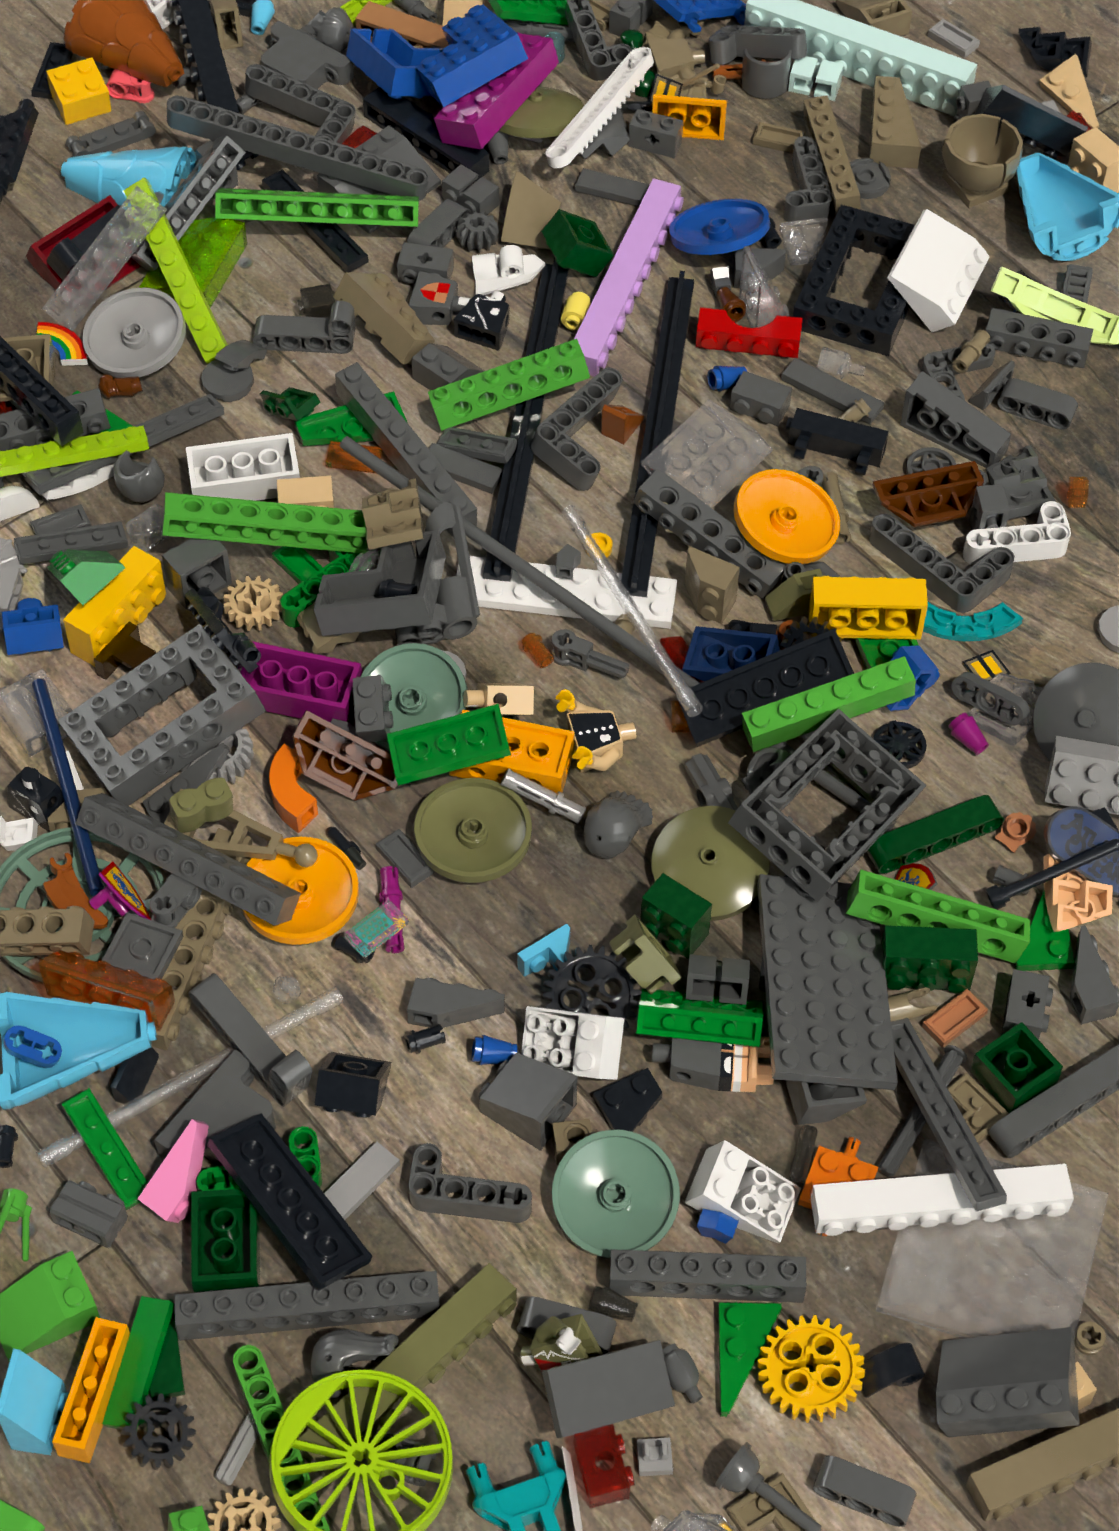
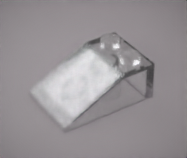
M745 246L743 249L739 298L746 305L745 315L751 328H758L771 323L777 315L789 316V311L786 304H782L778 287L773 286L768 274L750 247Z

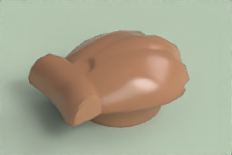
M1021 812L1011 813L1006 817L1001 832L995 836V839L1015 853L1020 845L1027 843L1035 836L1036 824L1032 821L1030 815H1023Z

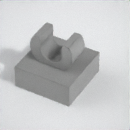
M637 1439L639 1476L673 1475L671 1439Z

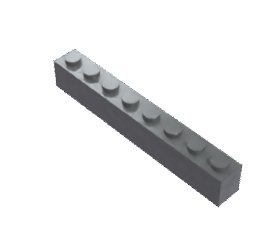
M356 362L335 373L336 394L400 473L410 480L416 478L418 486L442 503L447 502L460 505L462 517L477 526V507L359 363ZM447 528V531L454 538L453 529Z

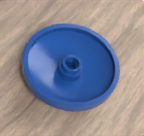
M722 199L702 203L685 210L673 220L669 231L671 242L677 249L690 254L715 255L736 251L757 242L768 232L770 219L768 210L757 202L745 199Z

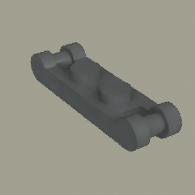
M138 111L132 118L80 137L70 136L66 140V146L73 152L74 157L114 151L153 136L156 128L149 121L144 111Z

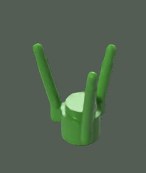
M8 1188L3 1191L0 1201V1233L5 1221L16 1222L19 1220V1217H22V1260L27 1262L29 1260V1220L32 1207L26 1205L28 1195L19 1189Z

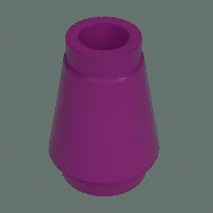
M966 712L960 714L949 724L948 727L951 730V735L974 752L975 755H979L989 746L974 717L968 716Z

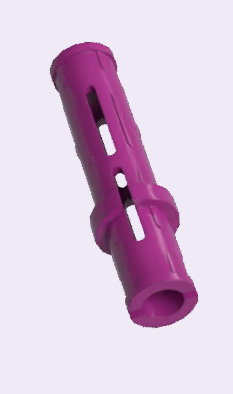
M386 866L379 871L382 888L379 893V900L383 905V913L394 923V927L385 933L386 937L390 935L385 941V949L388 953L391 951L394 954L400 953L405 949L403 926L402 928L400 926V930L393 934V932L398 930L395 929L398 927L395 926L398 925L396 923H399L397 918L402 920L400 904L403 900V894L399 889L398 868Z

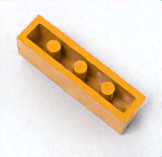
M95 1318L52 1440L58 1456L85 1463L91 1462L130 1335L127 1324Z

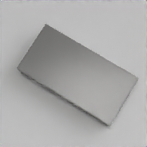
M942 19L928 30L927 37L964 59L975 51L980 44V40L945 19Z

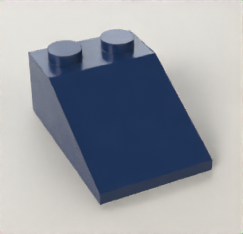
M695 626L682 670L686 674L705 682L780 651L778 636L775 634Z

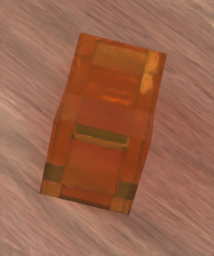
M1069 477L1067 491L1068 508H1085L1089 489V480L1086 477Z
M678 700L670 701L672 733L690 732Z

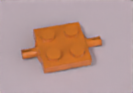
M848 1138L844 1153L818 1146L798 1205L812 1209L810 1198L813 1185L875 1180L879 1167L861 1161L856 1157L861 1144L860 1140L856 1139L853 1149H851L854 1138Z

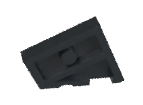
M646 1068L594 1092L593 1099L611 1130L633 1132L647 1118V1113L654 1109L662 1099L663 1092L650 1070Z

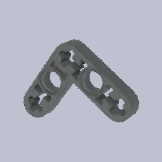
M988 343L983 348L981 357L974 361L966 372L990 367L994 361V347ZM961 347L927 354L923 360L922 371L937 382L945 381L949 383L950 386L946 388L965 401L964 395L954 376L960 373L956 372L952 367V359L958 357L961 353Z

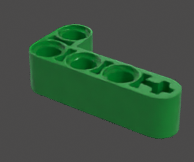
M328 550L330 563L282 596L280 601L285 625L293 628L300 627L297 617L299 613L316 601L317 594H320L319 587L323 575L370 570L369 554Z
M301 1126L291 1132L289 1147L305 1170L314 1173L311 1177L320 1188L322 1185V1171L317 1135L313 1129ZM308 1143L311 1145L306 1149L297 1148L300 1144ZM224 1166L204 1169L199 1173L196 1181L198 1191L240 1189ZM226 1183L230 1184L229 1188L226 1187Z

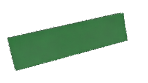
M90 1088L62 1103L63 1110L116 1196L124 1202L126 1211L140 1203L141 1201L138 1200V1197L148 1182Z
M141 1296L102 1422L106 1427L122 1429L125 1426H130L124 1420L126 1414L136 1415L132 1409L136 1402L144 1406V1398L148 1395L175 1304L172 1301Z

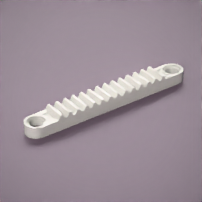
M640 47L632 50L545 152L550 167H564L577 154H583V148H588V143H592L593 137L598 136V131L601 132L602 126L607 125V120L612 119V115L616 114V109H621V103H626V98H630V92H635V87H639V82L644 81V74L654 63L650 48Z

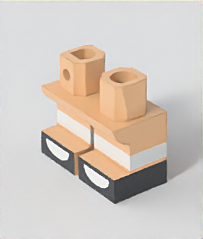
M761 1036L760 1047L728 1043L721 1044L718 1091L755 1092L756 1085H773L774 1079H772L771 1064L758 1063V1057L771 1058L769 1037Z

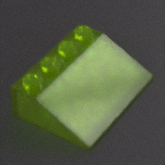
M215 217L194 220L178 241L210 308L247 246L244 222ZM160 266L155 271H148L139 288L156 289L168 294L175 300Z

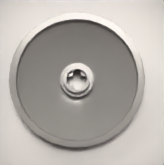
M152 288L127 289L108 297L92 311L84 326L83 346L91 363L102 373L112 375L115 378L143 377L161 369L176 356L185 339L186 323L180 307L168 294Z

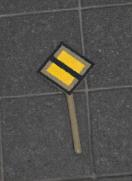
M717 63L683 82L656 73L649 101H653L654 94L681 96L684 86L718 69L720 64Z

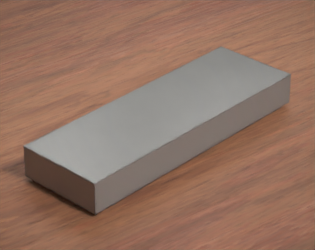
M376 1141L324 1194L343 1219L346 1220L400 1166V1160Z

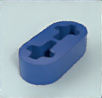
M19 1025L8 1029L5 1034L4 1048L7 1053L43 1068L53 1067L60 1060L62 1054L61 1045L50 1036ZM20 1034L23 1036V1042L31 1045V1047L20 1044L16 1048L13 1046V1040L10 1037L16 1038ZM47 1046H51L52 1053L56 1056H49L48 1059L42 1058L43 1052L34 1049V1047L45 1050Z

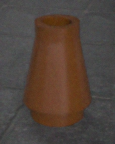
M728 287L720 288L716 293L720 308L726 310L733 322L740 321L746 313L745 303L731 292Z

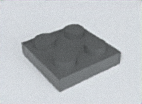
M126 913L101 961L102 968L159 986L184 937L183 931Z

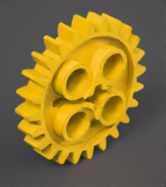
M802 1315L799 1318V1325L795 1326L788 1319L787 1330L776 1326L775 1334L777 1338L767 1335L766 1343L769 1347L761 1346L760 1355L764 1358L758 1359V1368L762 1369V1371L758 1372V1380L765 1382L762 1385L763 1394L773 1392L769 1397L771 1405L779 1401L781 1402V1414L790 1408L792 1409L793 1420L798 1417L799 1413H804L806 1423H809L811 1414H816L819 1422H823V1414L825 1412H828L834 1419L836 1418V1407L846 1412L848 1408L846 1399L851 1402L856 1401L857 1394L854 1390H862L863 1382L859 1379L865 1376V1369L860 1367L864 1364V1356L857 1355L860 1352L859 1343L849 1345L852 1341L851 1332L843 1336L841 1335V1324L832 1329L830 1328V1318H827L821 1325L818 1324L816 1315L813 1316L811 1323H806ZM820 1346H827L832 1352L828 1355H822L816 1349ZM788 1351H795L800 1357L795 1360H789L783 1355ZM835 1362H838V1363H840V1366H836V1365H833V1364H834ZM812 1365L813 1369L816 1371L810 1372L809 1368L806 1366ZM787 1371L789 1373L787 1375H784L782 1372ZM826 1377H834L839 1383L835 1386H827L822 1380ZM794 1382H801L806 1388L799 1392L792 1390L789 1386Z

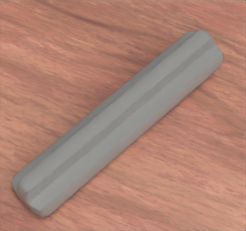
M260 1392L256 1399H263L268 1394ZM250 1411L214 1475L219 1483L226 1486L232 1485L258 1437Z

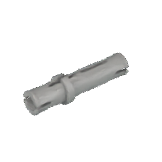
M509 768L502 778L501 786H505L548 808V812L552 814L556 812L578 824L585 813L586 807L563 797L564 793L560 791L555 793Z

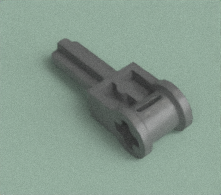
M561 629L552 636V645L554 647L552 650V660L556 664L561 666L570 665L585 672L591 666L619 678L626 677L629 671L628 663L594 651L592 642L577 637L574 632Z

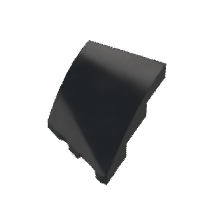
M1040 27L1018 29L1019 36L1037 65L1051 72L1076 54L1084 77L1088 76L1092 45L1091 37L1067 39L1066 32L1042 34Z

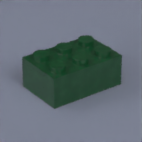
M885 925L882 938V953L887 987L892 990L929 988L930 991L934 989L949 990L954 993H960L966 989L970 991L978 963L977 929Z
M241 1189L191 1192V1283L194 1293L260 1287L259 1212Z

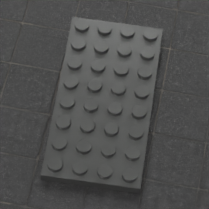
M760 874L757 886L772 1079L895 1090L898 1080L885 970H883L880 924L846 914L848 890L852 883L837 882L817 902L790 877Z

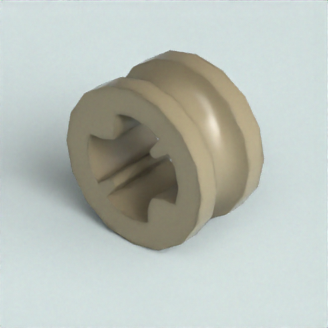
M1091 1321L1081 1324L1074 1336L1076 1348L1085 1355L1097 1354L1101 1351L1106 1341L1105 1330L1101 1325ZM1086 1332L1091 1333L1092 1338H1097L1093 1345L1089 1344L1088 1339L1084 1338Z

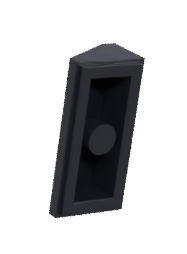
M152 1047L121 1063L111 1085L115 1102L132 1107L138 1105L159 1059V1054Z

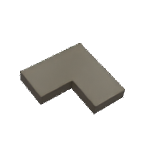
M967 1072L947 1088L978 1144L989 1137L988 1132L996 1122L1009 1114Z
M783 1473L767 1482L768 1485L814 1519ZM756 1492L748 1494L729 1506L726 1511L739 1531H761L772 1523L776 1525L779 1531H805Z

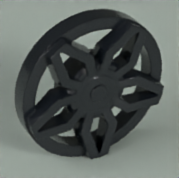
M896 720L890 721L888 724L880 727L874 735L873 739L884 749L888 750L898 761L902 757L912 759L911 761L901 762L907 769L918 765L925 756L927 744L923 732L911 724L897 722ZM893 729H896L899 734H894ZM888 731V735L881 736L883 733ZM914 735L916 736V737L913 738V739H909V738H908V737H910V736H914ZM918 741H919L920 744H921V751H920V749L916 746V744L918 743Z

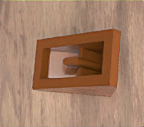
M604 404L601 434L624 445L642 423L645 416L623 405Z

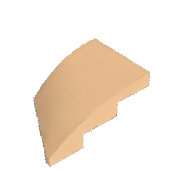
M1050 854L1044 856L1043 870L1059 862ZM1073 871L1044 883L1047 912L1054 932H1060L1112 914V885L1087 881Z

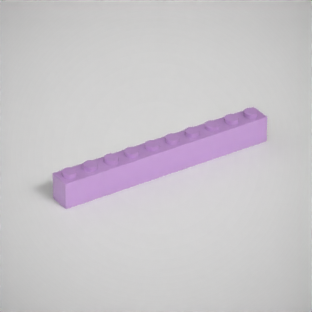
M652 179L574 339L578 340L590 376L595 377L601 368L606 367L609 357L608 352L609 350H614L617 334L624 329L626 315L632 313L635 296H640L643 280H647L650 275L651 263L657 261L659 247L666 242L667 230L676 218L675 213L676 211L680 212L682 209L684 197H681L680 185Z

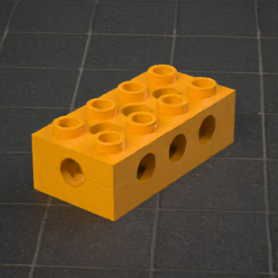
M462 710V713L470 712L468 710ZM502 717L511 755L449 772L451 776L484 778L501 783L504 774L509 768L555 793L558 791L563 793L574 753L575 732Z

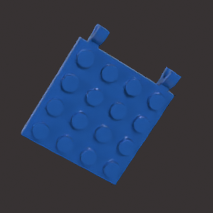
M654 0L678 22H685L693 33L700 32L702 29L698 25L697 20L734 16L740 25H745L746 4L741 0Z

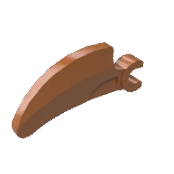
M65 853V864L58 865L53 857L50 858V870L57 877L44 882L43 889L54 909H67L68 906L82 907L95 921V929L107 927V916L90 905L89 898L72 868V856L69 853Z

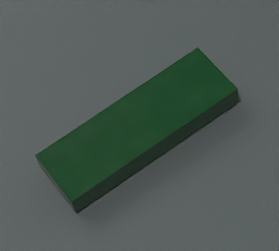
M173 1310L150 1385L153 1401L157 1399L159 1394H163L164 1399L185 1395L178 1333L175 1326V1310Z

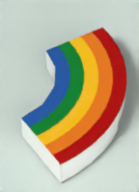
M38 322L37 335L50 334L54 351L60 357L62 366L88 365L83 342L73 331L58 324Z

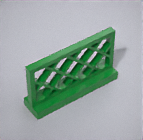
M642 988L636 1034L760 1047L763 1001L747 999L746 1005L719 1002V996H713V1002L686 999V993L657 990L650 994L646 988Z

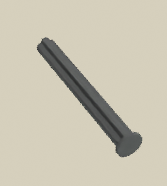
M953 1045L945 1047V1055L936 1068L946 1087L949 1085L960 1064L965 1063L968 1059L963 1050ZM917 1102L878 1165V1170L886 1177L896 1174L927 1122Z

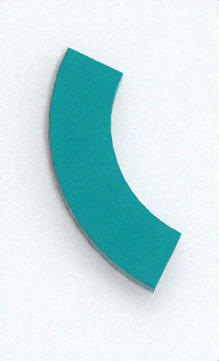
M928 602L923 632L953 641H981L996 638L1014 630L1022 624L1023 618L1003 602L992 609L974 613L973 616H957L955 612L943 610Z

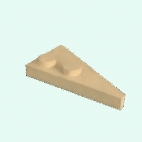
M1075 54L1041 78L1040 87L1083 125L1087 126L1089 130L1094 127L1099 128L1078 56Z

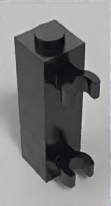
M800 408L796 409L793 418H788L785 433H789L788 444L796 448L793 457L804 460L807 449L856 461L855 473L866 475L868 465L880 468L889 435L887 430Z

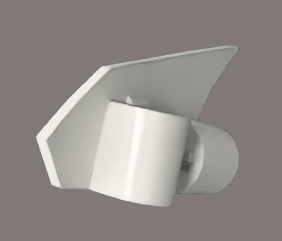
M516 245L504 246L500 250V255L495 253L472 255L476 281L475 295H487L494 291H502L531 282L545 266V262L535 254L523 255L521 248Z

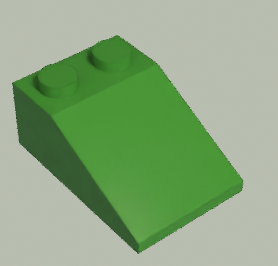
M73 1251L41 1264L0 1293V1342L9 1362L13 1349H19L28 1354L93 1325L95 1318H100L94 1299Z

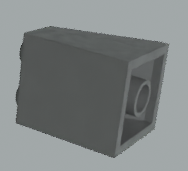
M515 1053L509 1061L505 1060L500 1065L497 1077L493 1082L486 1083L481 1089L478 1096L480 1099V1112L541 1151L552 1137V1123L564 1122L577 1105V1076Z

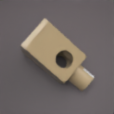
M478 683L477 690L464 691L463 703L465 707H477V709L499 704L501 714L533 715L534 686L522 683Z

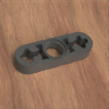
M964 672L952 682V691L957 698L1009 725H1018L1029 715V706L1024 699L974 673ZM964 681L967 683V688L970 690L967 691L965 689L966 685L963 683ZM985 692L994 695L996 699L995 705L989 704L986 701ZM1011 707L1016 708L1015 712L1018 714L1017 716L1014 714V709Z

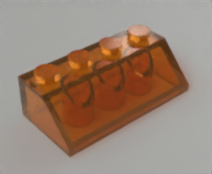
M58 950L41 959L38 964L48 996L88 1004L99 1002L146 1011L148 1021L155 1023L157 1031H161L175 1002L172 986L166 981L158 978L149 979L130 969L124 971L113 967L105 961L100 960L96 962L89 960L77 952L67 953Z

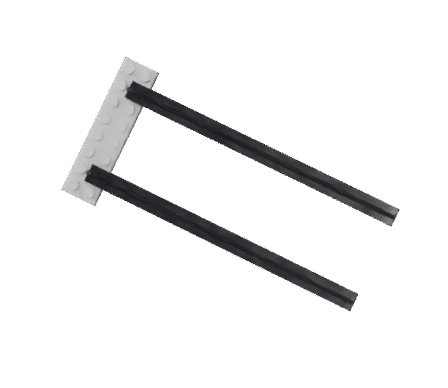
M554 257L553 264H545L543 267L526 356L552 348L556 344L569 275V268L565 269L559 266L555 261L556 257ZM680 271L679 278L669 277L635 496L639 487L657 468L666 474L694 289V279H685V271ZM546 394L516 404L510 438L516 439L518 446L507 464H504L490 535L515 554L535 455L530 448V443L537 427L541 423ZM634 503L622 573L575 568L573 570V579L556 578L555 565L529 563L612 622H615L621 614H629L635 618L637 625L671 629L677 579L650 576L658 521L648 513L642 512ZM487 551L486 558L470 556L479 607L583 619ZM459 565L456 576H461Z

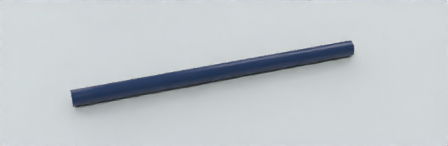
M36 679L32 682L33 691L90 895L95 896L104 889L103 882L98 875L100 871L89 832L76 824L81 804L48 687L44 679Z

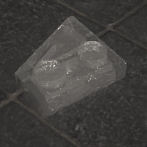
M827 217L780 223L779 231L790 266L815 262L827 228Z

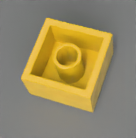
M93 57L46 71L49 89L65 125L112 112L109 91Z

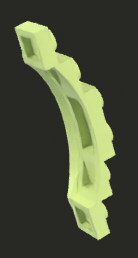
M1000 267L991 292L1008 298L1021 314L1092 328L1093 333L1090 343L1119 345V316L1069 297L1009 269Z

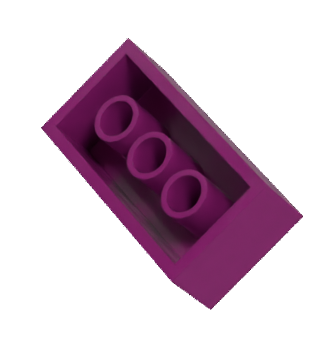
M252 641L261 653V658L256 663L258 667L251 673L242 667L240 673L255 690L267 712L302 718L305 710L330 723L332 718L350 722L354 710L353 678L361 677V663Z

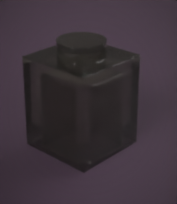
M325 284L301 288V299L297 300L299 315H304V317L330 318L331 306L335 302L331 285Z

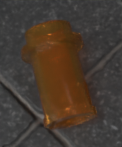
M534 632L529 633L522 640L523 650L531 654L540 668L548 667L554 661V656L543 644L541 635H536Z

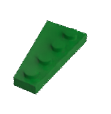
M394 391L384 394L407 422ZM346 405L302 417L299 421L294 420V426L303 446L338 444L346 436L355 442L375 441Z

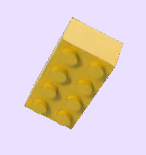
M135 546L119 561L125 566V569L86 604L82 605L79 602L63 619L70 652L94 667V658L129 621L135 625L144 622L148 613L156 605L162 603L165 598L166 590L160 560Z
M856 576L813 577L808 610L809 622L812 621L814 616L818 618V623L821 625L826 620L828 621L826 628L829 630L836 628V633L841 638L921 640L928 607L926 579L859 578Z

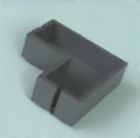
M439 531L423 532L424 539L415 540L420 559H416L412 542L409 541L382 547L377 569L323 575L319 587L320 594H317L314 605V612L322 636H337L353 632L365 633L371 630H392L399 627H419L431 624L446 559ZM393 579L398 583L417 585L418 592L413 595L384 598L380 596L379 589L383 580Z

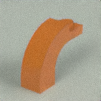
M284 743L275 754L270 767L269 780L272 801L280 818L288 826L300 833L318 815L317 799L297 783L302 770L296 748L292 749Z

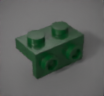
M291 387L281 394L265 390L260 393L264 401L262 405L269 414L295 421L310 415L314 411V407L320 403L315 393Z

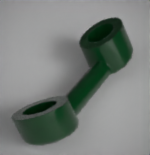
M625 30L620 35L619 44H626L632 50L640 48L643 45V34L637 30ZM648 70L644 74V81L639 82V87H635L634 93L637 96H650L655 79L652 71Z

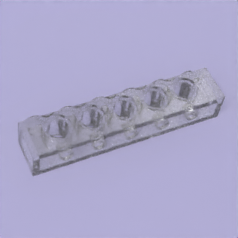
M136 186L42 309L59 324L74 331L167 209L147 192Z

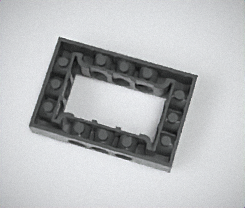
M199 624L60 718L58 722L110 795L129 806L266 710L255 690L210 638V635L201 624ZM198 668L209 686L212 685L215 692L120 756L106 737L118 734L122 727L137 717L141 718L144 716V712L160 701H166L169 695L185 684L187 686L191 684L197 677L196 669Z
M837 709L740 804L728 823L814 900L819 902L904 813L927 785L840 709ZM832 762L874 800L869 806L866 805L853 822L851 821L838 838H834L824 850L815 842L816 839L813 836L809 837L792 822L794 819L790 816H785L781 811Z

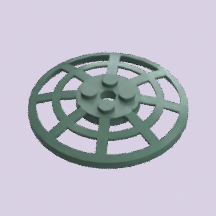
M72 827L42 834L14 851L0 867V895L11 874L19 868L30 880L21 891L16 907L26 909L28 900L34 890L38 887L45 893L43 883L49 881L47 878L54 875L50 870V865L38 871L27 859L48 847L73 841L72 868L89 900L94 896L90 895ZM88 831L91 841L109 843L119 848H122ZM129 852V855L118 868L139 895L138 889L128 873L140 861L152 876L158 892L165 883L159 866ZM96 858L100 870H103L111 863ZM65 859L58 861L56 863L58 865L65 864ZM46 896L42 906L54 908ZM151 899L143 900L147 911H151ZM107 901L98 910L107 916L108 925L104 929H93L92 942L100 938L110 945L115 934L109 928L113 923L114 917H119L120 914ZM0 907V910H10V908ZM130 910V911L127 912V913H130V914H133V915H137V914H136L134 911H132V910ZM107 949L86 957L84 955H71V958L56 955H36L53 964L70 966L69 976L44 974L23 965L36 956H2L12 967L24 975L38 981L56 985L93 983L117 974L105 969L93 974L82 975L83 965L101 961Z

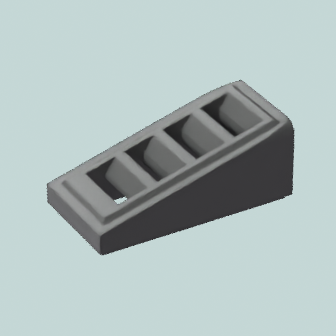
M1069 264L1066 270L1062 294L1087 304L1093 269L1091 267Z

